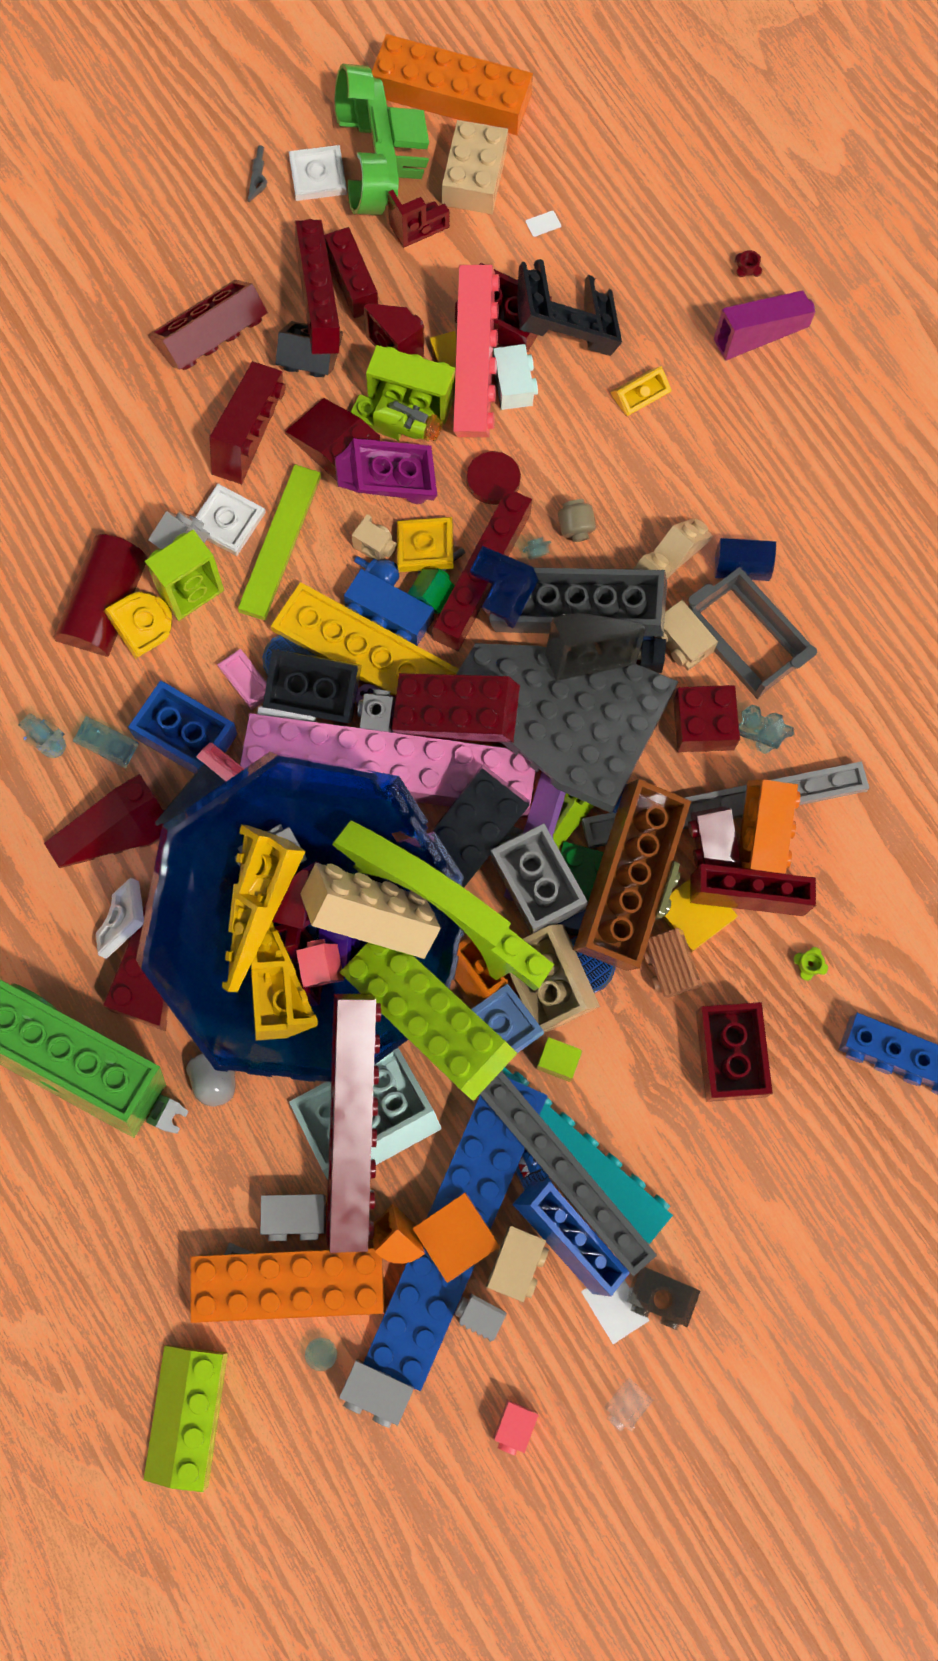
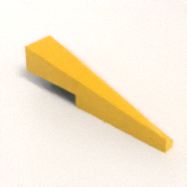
M242 824L239 834L244 835L242 853H237L236 862L241 864L239 882L233 885L228 932L233 933L231 950L226 951L225 960L230 961L228 979L222 982V988L227 992H238L306 852L286 838Z
M271 922L251 963L255 1041L289 1038L318 1025L316 1014L314 1015L306 992L302 989L282 939L275 929L273 922Z

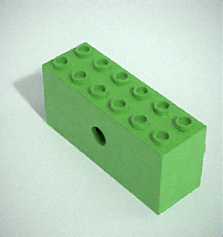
M0 980V1065L135 1138L158 1097L166 1087L160 1066L57 1011L52 1004L36 993L14 983L9 985Z

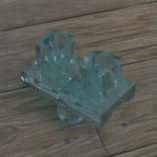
M750 705L742 711L743 721L739 724L740 736L755 741L757 750L763 754L769 753L772 749H778L785 738L792 737L795 734L794 727L784 724L783 715L772 713L764 717L761 715V708L755 705Z
M30 713L18 724L27 734L23 740L48 758H57L65 751L66 744L63 739L65 734L47 720L37 719Z

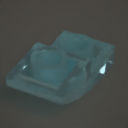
M87 716L73 739L74 743L125 769L139 745L137 741Z

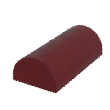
M98 534L94 537L53 636L56 642L109 657L118 632L104 610L135 592L146 565L145 560L148 559L139 547L122 538L108 534Z

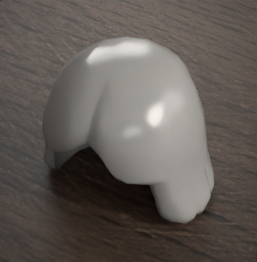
M223 1051L207 1052L192 1058L187 1064L186 1070L191 1081L193 1094L202 1104L216 1107L229 1102L233 1098L236 1088L235 1070L237 1064L231 1054Z

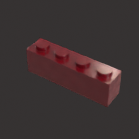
M700 864L690 875V903L804 916L816 906V878Z

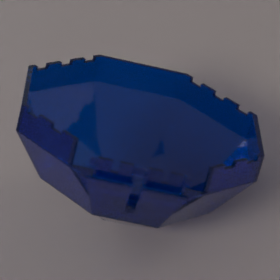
M269 752L162 825L136 961L216 1071L228 1072V1070L247 1072L250 1075L268 1077L273 1075L290 1077L293 1080L331 1082L334 994H361L345 977L343 981L323 985L320 1005L311 1007L318 1020L316 1027L289 1038L255 1041L251 965L238 992H227L222 988V982L227 981L230 961L225 960L226 951L231 950L233 933L228 932L233 885L239 882L240 866L236 862L235 855L240 853L238 847L243 845L244 835L239 834L241 824L266 832L280 824L283 829L290 827L300 847L306 851L305 856L307 860L300 863L298 868H306L313 862L318 861L326 866L327 864L336 865L343 871L355 875V873H359L353 868L355 862L332 845L351 820L418 857L462 886V873L435 832L427 833L428 827L425 824L428 823V820L400 776ZM401 832L411 838L396 841L392 833ZM402 886L403 890L410 892L409 889ZM428 901L441 929L425 959L414 957L450 989L459 958L457 952L460 938L463 937L464 931L450 917ZM273 922L274 927L282 925L280 923ZM319 933L316 935L310 934L314 940H319ZM382 1013L381 1021L376 1022L375 1034L380 1036V1052L374 1055V1065L409 1040Z

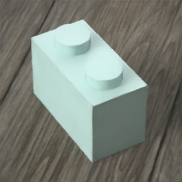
M526 345L493 348V357H496L497 360L495 380L501 410L533 406L534 395H538V385L536 378L531 377L530 371H533V358L531 354L527 355Z

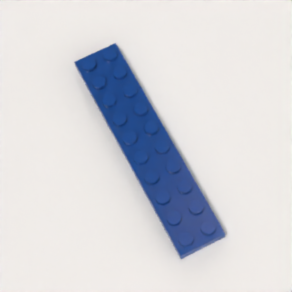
M508 1078L540 1116L548 1095ZM481 1095L427 1218L466 1192L491 1230L525 1147ZM425 1248V1254L422 1257L406 1264L363 1363L377 1371L390 1375L398 1381L411 1385L419 1391L423 1388L475 1267L473 1265L447 1283Z

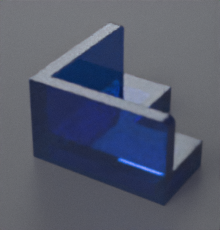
M482 546L470 569L471 575L493 584L482 608L485 612L504 619L507 626L513 629L538 581V577L534 567Z

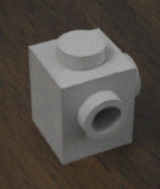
M373 689V694L364 693V700H360L358 704V717H361V729L394 732L392 725L396 698L390 697V691Z

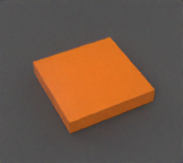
M466 1192L412 1228L447 1283L501 1247Z

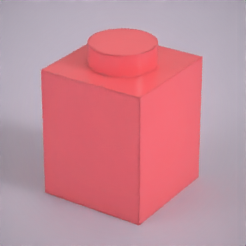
M325 939L307 942V948L296 950L303 987H319L344 980V976L339 973L342 970L338 944H326Z
M507 1400L493 1436L494 1440L499 1442L497 1448L512 1455H516L517 1450L525 1453L538 1418V1413Z

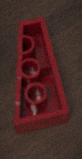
M253 361L251 362L209 437L211 475L241 485L243 484L268 423L274 414L278 400H281L284 396L286 384L283 383V371Z
M150 894L143 909L144 924L132 935L103 1006L110 1012L166 1031V1019L171 1000L170 992L176 966L175 958L179 945L183 910L178 903Z

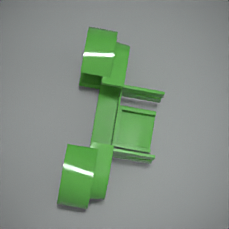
M342 64L339 67L335 83L334 105L337 123L339 126L357 127L361 133H372L375 153L357 152V157L361 164L362 180H348L350 209L353 214L380 216L383 214L385 207L388 206V191L394 190L398 196V178L422 179L424 169L403 168V166L426 168L429 158L395 155L394 147L428 148L429 138L424 110L387 107L383 82L380 78L373 77L369 66Z

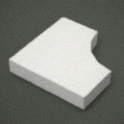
M130 878L112 894L109 913L102 926L96 932L97 952L99 956L105 959L144 924L139 881Z

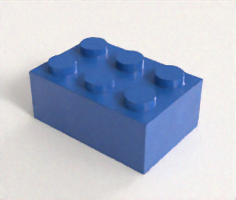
M161 680L128 726L136 740L192 773H195L204 764L196 756L206 745L213 743L226 753L238 735L232 721Z

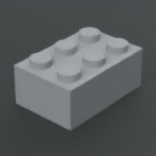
M545 824L491 850V860L531 934L549 925H556L586 909L588 901Z

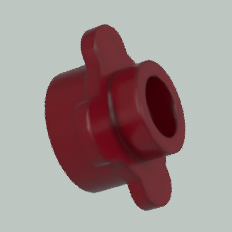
M747 250L736 255L735 262L738 265L736 273L739 277L750 275L758 277L761 275V256L757 252Z

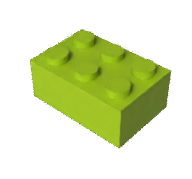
M376 345L366 372L368 397L380 401L381 396L386 395L401 402L416 405L434 413L433 421L445 424L455 398V367H451L445 362H434L424 359L417 354L410 355L399 352L392 347Z
M194 529L188 533L178 535L173 543L164 549L154 551L145 560L160 598L166 602L178 621L225 591L214 556Z

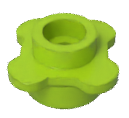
M812 947L806 953H797L794 956V963L799 966L801 971L800 977L805 981L811 980L813 976L818 974L825 975L828 971V965L825 964L822 952L817 947ZM809 961L813 962L812 967L808 965Z

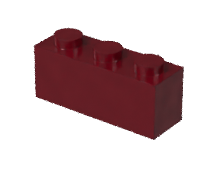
M349 227L324 236L328 260L355 319L364 315V306L366 304H378V292Z

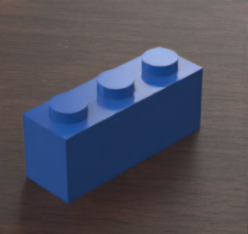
M360 569L344 594L345 607L418 646L434 620L433 607L363 569Z

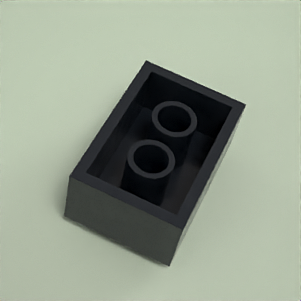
M273 649L263 707L350 723L353 720L362 665Z

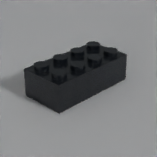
M483 764L412 855L423 860L464 888L491 855V850L499 845L530 806V800Z

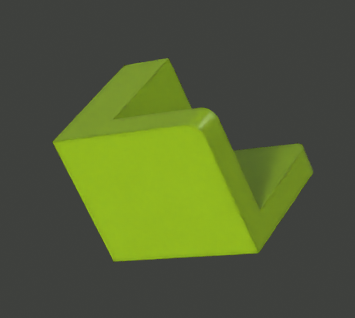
M548 1037L536 1069L570 1082L574 1076L582 1050Z

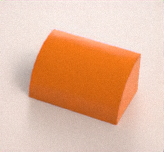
M394 1204L373 1223L374 1250L384 1260L404 1264L415 1261L425 1254L423 1244L412 1229L416 1224Z

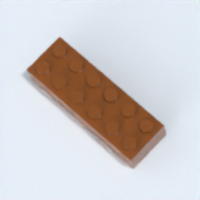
M637 779L625 786L573 948L574 951L625 971L641 967L656 913L689 811L690 800L641 779Z

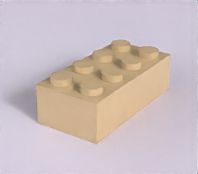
M315 863L300 893L312 926L425 959L441 929L428 901L411 890L409 892L399 889L391 882L384 881L380 883L371 880L362 873H355L354 875L345 872L333 864H327L326 866Z

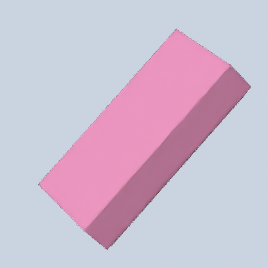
M241 649L217 664L218 668L250 710L264 702L267 682Z

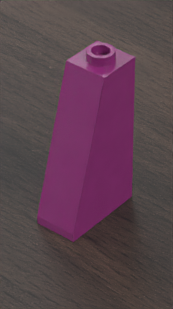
M802 290L722 309L713 340L726 361L810 327L815 314V306Z

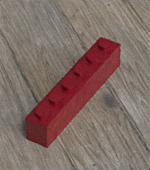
M295 220L296 253L312 355L339 353L340 325L322 220Z
M507 488L433 626L434 641L456 651L460 650L493 587L494 567L504 566L531 515V498Z

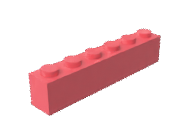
M459 265L454 433L457 437H490V429H494L495 415L490 410L491 402H495L496 388L495 385H491L492 374H496L497 360L496 357H492L493 347H497L498 333L497 330H493L494 319H498L499 315L498 302H494L495 292H499L500 279L499 274H495L492 265Z

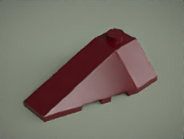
M138 774L113 789L44 844L57 866L63 868L91 861L96 857L112 853L115 855L136 847H147L164 838L168 833L163 823L155 825L154 822L163 813V809L142 776Z

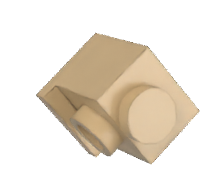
M368 514L352 534L353 548L378 561L384 560L386 556L389 558L397 546V543L392 540L390 531L380 524H377V526L373 524L372 517Z

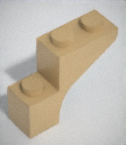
M692 518L673 525L655 551L643 555L634 569L665 570L668 580L680 566L701 550L711 540L713 535L708 532L707 525L698 519L694 520Z

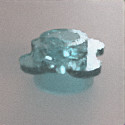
M543 537L528 541V546L523 549V553L527 552L529 559L542 557L550 554L548 546L551 544V541L544 542Z

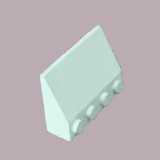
M397 1044L374 1056V1066L379 1067V1084L373 1085V1097L378 1099V1115L372 1116V1128L377 1130V1146L371 1147V1159H375L376 1165L442 1129L431 1104ZM331 1079L289 1101L327 1180Z

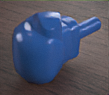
M359 556L354 560L355 563L364 567L365 571L393 586L400 577L397 564L390 560L378 561L373 559L369 563Z

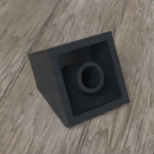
M291 321L279 331L275 365L283 366V369L289 372L304 370L309 371L311 376L325 377L334 369L338 353L312 355L308 325ZM340 331V344L343 336V331Z

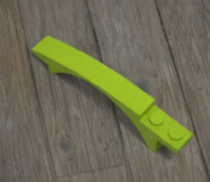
M350 820L333 842V846L355 862L353 868L359 873L378 876L397 883L423 897L450 917L476 945L486 962L489 975L495 980L511 972L535 991L540 988L555 965L508 927L511 922L423 860L375 832Z

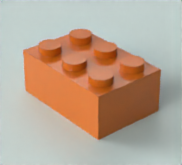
M764 779L748 780L738 846L741 868L786 874V868H789L792 862V851L789 850L790 839H793L796 833V821H793L794 811L799 807L801 797L800 792L797 791L798 784Z

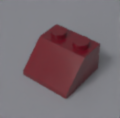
M370 303L364 306L366 337L375 347L376 345L392 347L399 352L410 355L417 354L424 357L425 327L418 315H413L407 307Z

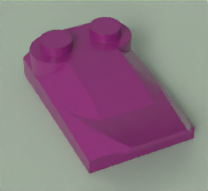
M353 438L349 446L335 457L338 487L357 493L406 498L409 502L417 505L426 502V500L434 501L438 496L431 445Z

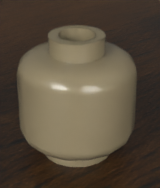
M584 499L568 501L563 504V508L558 512L561 533L564 537L572 538L573 542L589 539L588 534L596 529L593 507L591 504L585 503Z

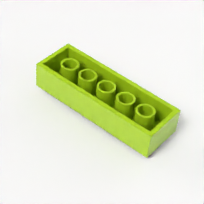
M367 943L339 972L361 994H372L376 999V1003L381 1004V1013L472 1101L517 1055V1052L413 955Z

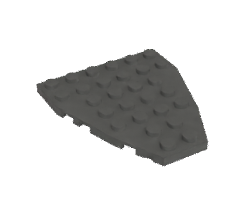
M475 643L456 674L509 676L520 685L514 743H501L514 754L521 753L531 762L530 767L536 772L539 770L544 772L551 778L550 784L556 789L610 813L615 808L678 684L676 680L626 659L529 645Z

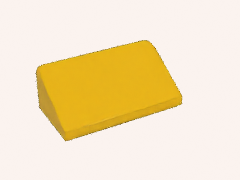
M662 366L648 370L610 393L624 414L629 416L670 393L672 389Z

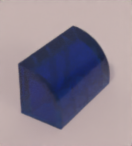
M720 538L715 551V578H726L740 567L751 580L770 581L775 565L777 541Z

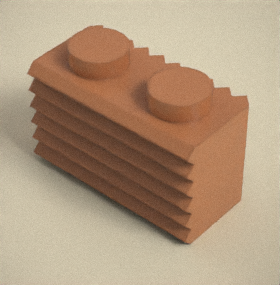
M676 928L649 938L644 956L648 965L653 964L656 976H653V983L658 993L663 992L664 997L670 998L702 987L683 930Z

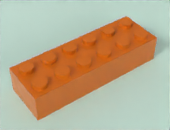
M389 34L385 35L372 69L373 77L380 78L383 82L386 101L457 120L507 128L509 134L516 136L532 95L533 73Z
M368 1248V1252L330 1253L329 1250L191 1257V1323L385 1313L383 1258L375 1253L374 1248Z

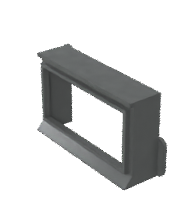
M740 567L715 586L706 584L689 597V608L718 641L714 652L757 700L794 669L800 668L817 654V649L805 639ZM730 590L736 594L793 657L791 661L764 682L760 680L701 614L703 610Z

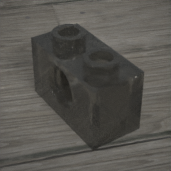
M643 1267L634 1276L625 1302L632 1304L630 1311L648 1318L649 1313H653L661 1317L660 1324L678 1330L679 1325L688 1327L701 1291ZM659 1290H664L669 1296L668 1305L662 1309H659L654 1303V1295Z

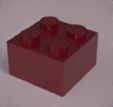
M735 685L678 687L673 698L677 752L734 751L740 741Z

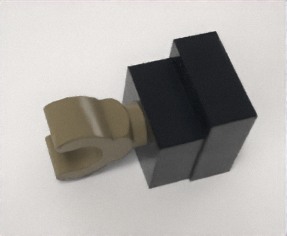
M666 639L643 640L641 649L629 644H620L618 658L629 661L640 660V666L657 673H662L665 662Z

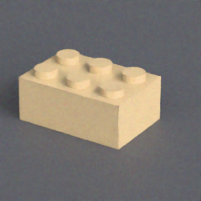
M457 120L442 183V204L445 203L448 207L493 215L507 152V128Z
M549 925L523 938L524 941L555 964L540 988L535 991L509 972L522 1003L544 1032L560 1027L600 1007L576 951L573 950L574 947L564 925Z

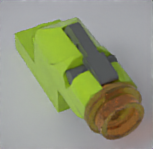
M359 394L351 410V413L360 417L375 432L398 441L402 434L427 442L429 440L436 441L443 425V421L438 419V416L434 413L386 395H382L380 401Z

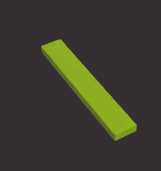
M294 465L239 604V613L266 620L321 479V472Z

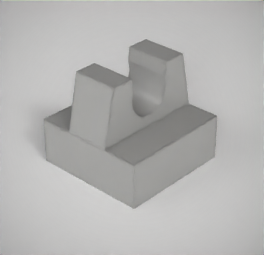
M160 1094L146 1122L165 1132L177 1134L180 1128L172 1123L174 1115L179 1114L186 1117L189 1111L181 1106L180 1103Z

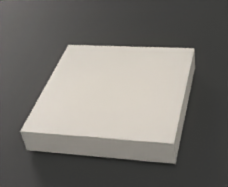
M340 145L289 151L296 201L347 195Z
M217 484L195 517L205 524L203 529L210 533L207 541L238 556L266 512L265 508Z

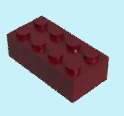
M399 673L392 730L398 734L442 740L514 743L520 685L509 676Z

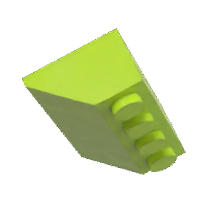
M164 1345L144 1481L171 1489L204 1492L208 1488L228 1356L227 1352Z

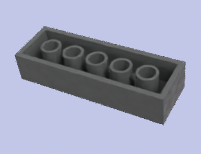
M494 567L489 621L495 632L664 637L667 596L665 570Z

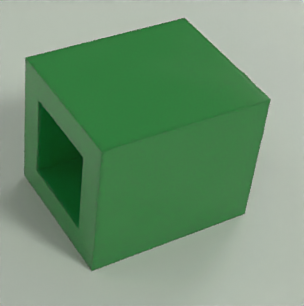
M422 569L407 594L433 607L434 614H440L455 585L449 580L450 576L441 569Z

